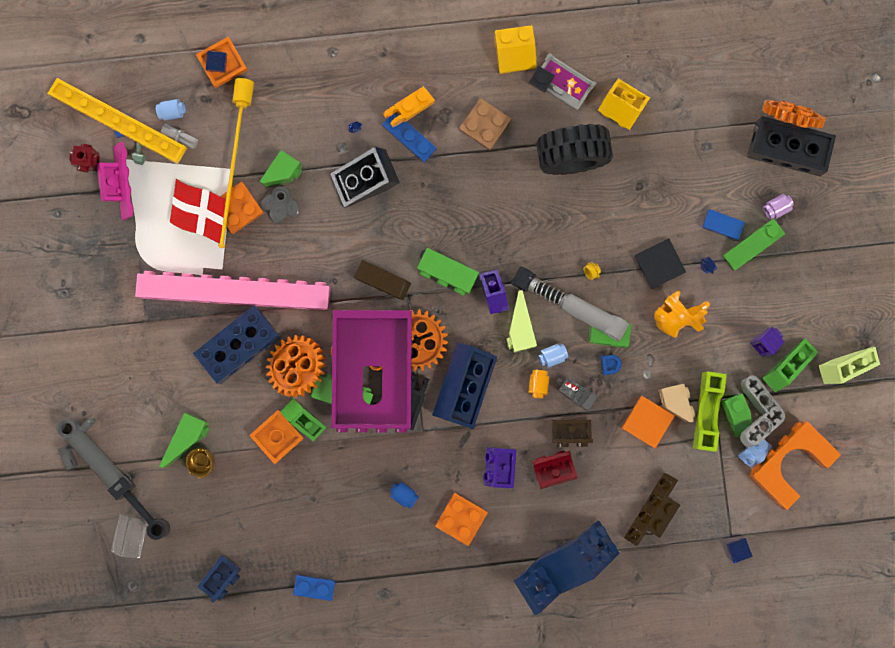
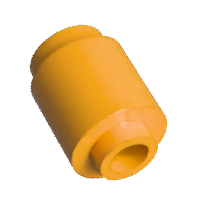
M533 370L530 375L528 393L532 394V398L543 399V396L548 395L549 376L547 371Z

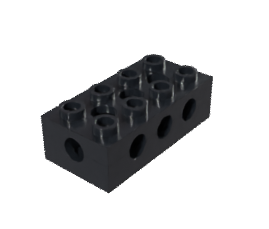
M761 116L755 123L747 158L821 177L828 172L836 135Z

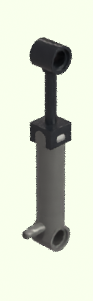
M91 417L82 425L75 419L61 420L56 427L58 435L72 446L109 488L107 491L115 500H121L125 497L148 523L146 528L148 537L153 540L166 537L170 533L168 521L154 519L130 492L136 485L128 476H124L86 433L96 422V419ZM68 424H71L72 426V432L70 434L66 431V426ZM156 524L162 527L161 534L155 532Z

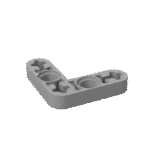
M749 376L742 380L741 389L760 412L761 416L741 433L740 438L746 447H753L764 440L785 420V413L756 376ZM760 396L766 399V405L761 404ZM775 413L777 416L774 420L771 421L770 418H772ZM760 422L766 425L765 432L760 429ZM756 433L757 435L752 437V439L750 440V435Z

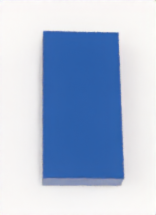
M709 209L702 228L738 241L745 222Z

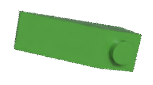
M772 219L724 254L723 257L735 271L785 235L777 222Z
M806 338L803 339L763 377L764 381L774 392L781 390L798 376L816 356L818 351Z
M184 413L159 467L166 468L200 442L202 438H205L210 429L208 427L209 422L190 413Z

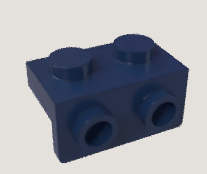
M222 555L197 587L212 598L211 602L214 603L217 599L221 601L228 593L225 589L229 584L234 585L240 578L238 573L241 571V568L225 555Z

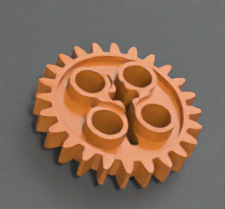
M766 100L762 108L764 113L774 116L777 120L808 128V126L811 128H822L826 121V117L814 112L813 109L801 105L795 106L794 103L787 101Z
M420 309L414 315L413 310H411L412 342L415 336L421 338L430 332L433 333L432 336L422 339L420 345L412 344V348L418 351V356L412 359L413 370L416 372L417 367H420L423 372L425 365L431 369L432 362L436 365L438 364L437 357L443 359L440 352L447 351L443 345H447L448 341L443 340V338L447 337L448 334L442 333L446 327H439L441 320L435 322V315L429 318L428 311L421 315ZM419 323L427 325V330L424 333H419L416 330ZM426 341H434L436 344L435 348L427 350L425 348Z
M295 335L294 340L288 336L287 342L281 340L282 346L275 345L276 352L270 351L273 357L267 358L271 365L266 366L270 370L266 376L271 378L268 382L274 384L272 388L278 390V393L284 394L287 397L297 398L298 394L304 396L305 391L311 393L310 387L317 388L316 381L322 382L319 375L325 374L321 368L326 367V364L322 363L326 357L321 355L324 351L319 348V344L314 342V340L303 335L301 338Z

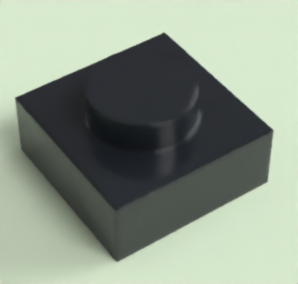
M538 66L529 84L546 93L555 75Z

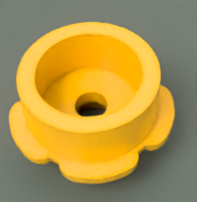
M589 262L583 268L589 280L600 277L601 270L596 263Z

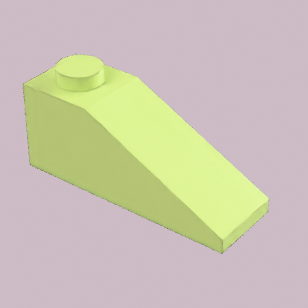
M523 290L517 293L509 338H506L508 348L513 349V353L537 346Z
M870 347L832 359L819 365L824 384H842L879 366L880 362L876 348Z

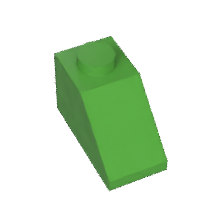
M281 150L260 180V183L264 187L290 183L294 178L297 179L300 176L302 165L299 161Z
M743 394L734 395L720 402L734 437L740 436L752 424L751 411Z
M294 398L281 411L290 424L312 441H315L327 428Z

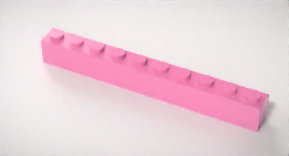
M144 271V274H137L135 297L140 299L330 311L331 287L327 286L325 282H315V285H307V281H296V284H291L288 280L278 279L277 283L269 282L270 279L258 278V281H250L251 278L239 277V280H231L232 277L220 276V279H213L212 275H201V278H198L188 273H182V276H174L175 273L171 272L155 275L156 272Z

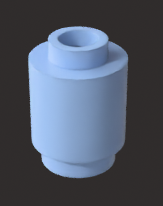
M175 99L160 102V104L156 105V113L159 120L167 121L183 118L186 108L183 102Z
M555 344L540 350L541 355H538L541 365H545L547 368L562 363L568 358L567 350L563 344Z

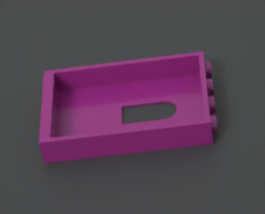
M333 310L331 428H336V432H348V428L356 429V432H368V429H376V433H387V429H395V433H407V429H411L412 311ZM363 366H382V399L376 405H369L363 399Z

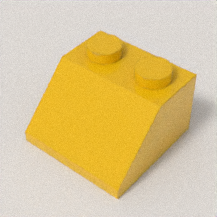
M532 25L495 30L494 41L499 74L537 68Z
M618 78L598 111L606 118L616 121L619 126L630 130L650 97Z

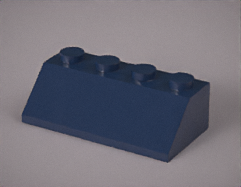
M457 342L432 416L474 429L497 356L473 346Z

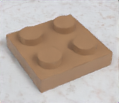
M480 98L459 130L490 151L511 122V118Z

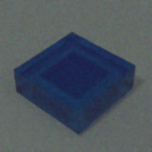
M208 51L206 71L226 73L228 54L225 52Z
M746 538L726 544L733 563L753 557Z

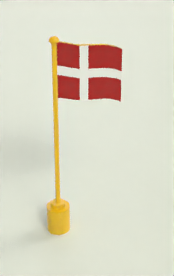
M245 78L235 79L232 102L239 108L226 199L210 191L189 186L177 178L173 195L170 223L184 231L205 236L219 243V248L225 247L224 239L242 111L247 106H251L254 82Z

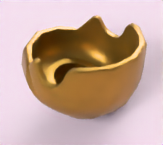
M198 447L191 450L186 457L185 464L189 474L197 476L198 479L208 476L215 467L214 455L205 448Z

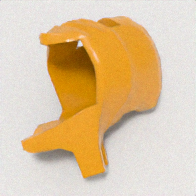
M677 290L655 311L654 319L656 320V326L663 333L673 338H676L679 331L685 326H691L698 332L704 330L702 324L706 322L704 316L708 313L706 309L709 308L710 303L706 301L698 306L686 309L679 301L681 292Z

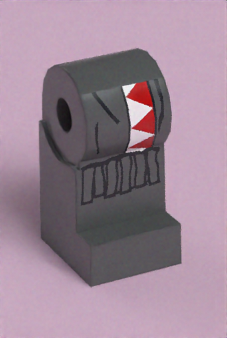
M569 378L565 379L558 390L585 411H589L598 397Z

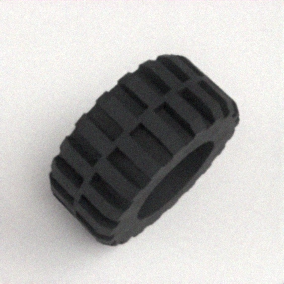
M580 124L559 128L541 135L536 143L540 169L548 175H567L594 170L609 164L613 158L609 130L600 124Z

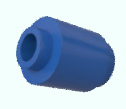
M402 481L399 484L395 482L389 491L392 493L390 497L404 508L408 507L411 509L419 497L415 494L416 491Z

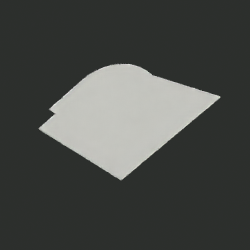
M126 159V164L129 168L128 180L131 186V198L136 221L135 242L142 259L151 267L165 272L203 275V268L222 269L225 247L219 248V243L205 236L184 231L170 223L176 178L189 186L204 189L221 196L228 190L230 169L145 161L143 165L135 164L134 160Z

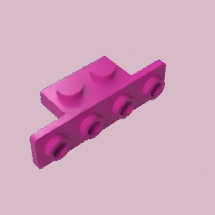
M119 142L113 147L115 163H98L97 170L101 202H119L121 219L127 220L132 217L134 207L130 199L129 168L126 164L127 150L124 147V142Z

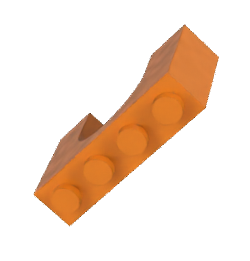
M798 421L791 428L792 432L788 436L784 435L777 442L779 445L774 450L770 449L764 461L751 468L752 472L748 475L781 509L788 510L800 498V495L784 480L781 474V462L788 452L794 449L803 450L821 468L827 469L841 456L808 421Z

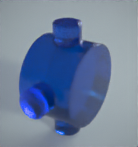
M357 121L349 124L348 132L356 133L360 131L362 123Z

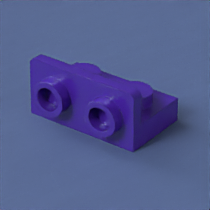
M487 447V452L485 453L486 467L483 475L484 485L497 488H514L516 449Z

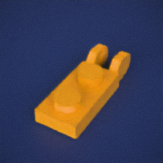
M423 86L387 109L383 116L388 118L397 113L399 116L391 122L392 127H395L434 104L435 99Z

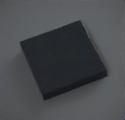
M670 239L664 240L634 255L651 289L686 273Z

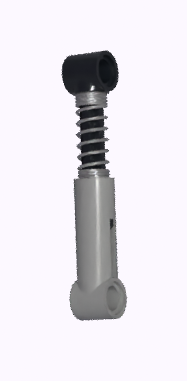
M520 266L511 281L513 286L524 292L531 291L535 292L536 295L540 294V297L544 296L545 300L549 299L550 302L553 301L554 304H558L562 311L620 342L629 326L628 322L593 306L573 294L564 295V292L561 293L560 290H555V287L551 288V285L547 286L546 282L542 283L532 271Z

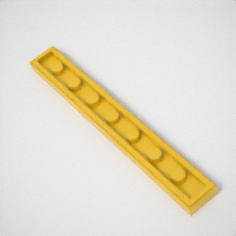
M59 78L55 80L47 93L58 101L176 164L180 162L187 150L186 146Z

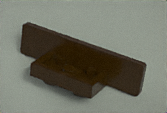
M667 473L662 475L633 524L628 529L624 537L626 540L638 546L647 530L661 538L680 507V504L668 497L678 482L676 478Z

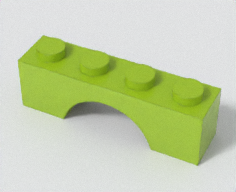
M702 372L693 449L717 452L719 440L718 411L725 392L727 374Z

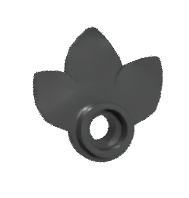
M284 186L275 188L272 194L265 196L261 203L262 210H270V217L275 224L280 223L286 217V214L294 218L298 216V203L291 198L289 189ZM280 192L284 194V199L278 198Z

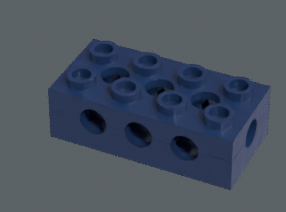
M254 305L193 354L216 384H222L281 338V336L260 309ZM255 328L257 333L253 338H250L249 332ZM240 340L241 347L235 350L234 343ZM224 352L226 358L223 362H220L219 355Z

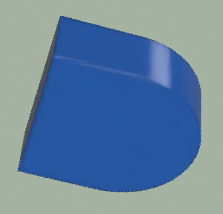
M616 355L600 356L603 375L615 374L621 369V360Z

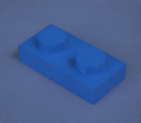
M297 574L293 595L332 601L335 580Z

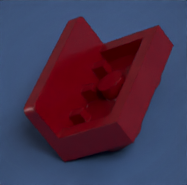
M559 451L553 456H542L533 461L540 490L578 479L570 451Z

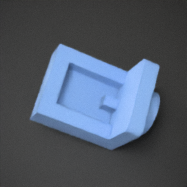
M762 440L753 447H746L745 450L739 453L738 457L752 468L764 461L772 445L766 440Z

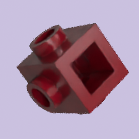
M81 144V146H73L69 159L71 165L76 167L77 171L85 173L89 171L97 172L100 156L99 152L92 148V145Z

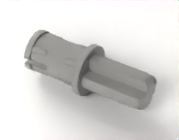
M167 123L161 129V134L191 149L197 147L198 139L184 133V130H178Z

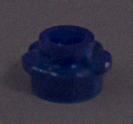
M710 257L702 258V264H700L702 270L706 274H714L713 271L717 269L716 264Z

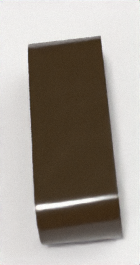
M361 260L353 277L402 301L411 286L409 281Z

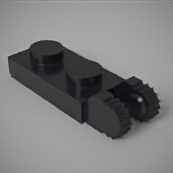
M416 374L413 375L411 386L410 430L413 431L429 383V379L425 378L422 383L421 392L413 390L418 381V375Z

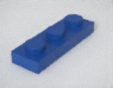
M395 113L390 116L382 126L425 163L437 148L407 121L392 127V120L399 115Z

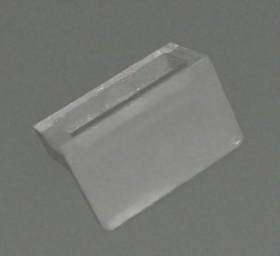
M119 514L111 552L121 557L140 558L147 522L143 518Z

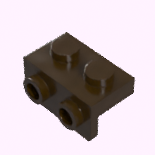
M552 420V443H557V447H569V443H576L577 447H588V443H593L591 420Z

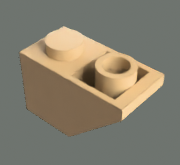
M684 384L658 389L663 409L684 422H694L695 412L693 406L689 405L688 398H690V392L688 387H685Z

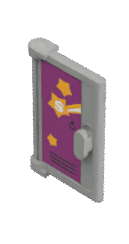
M551 53L547 55L542 65L543 69L555 75L547 92L578 111L597 83L561 62Z

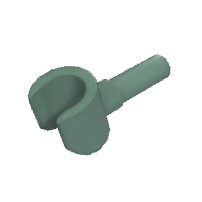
M137 143L132 158L135 164L143 165L145 155L141 154V145Z

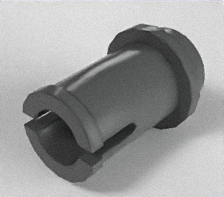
M69 444L59 448V453H57L61 456L66 471L78 466L71 451L73 448H70Z

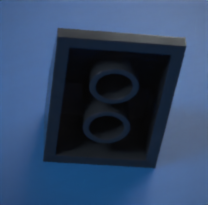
M377 147L372 148L330 173L345 208L383 193L400 183L386 149Z

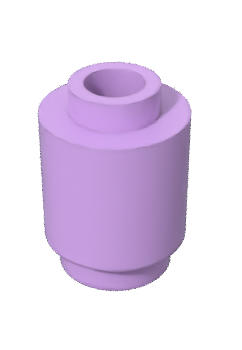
M781 194L768 201L763 206V210L770 220L773 218L777 219L792 211L794 203L789 195Z

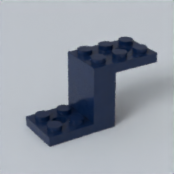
M598 520L592 523L576 539L543 554L514 580V583L533 614L537 615L560 594L595 579L620 553L607 534L605 527Z

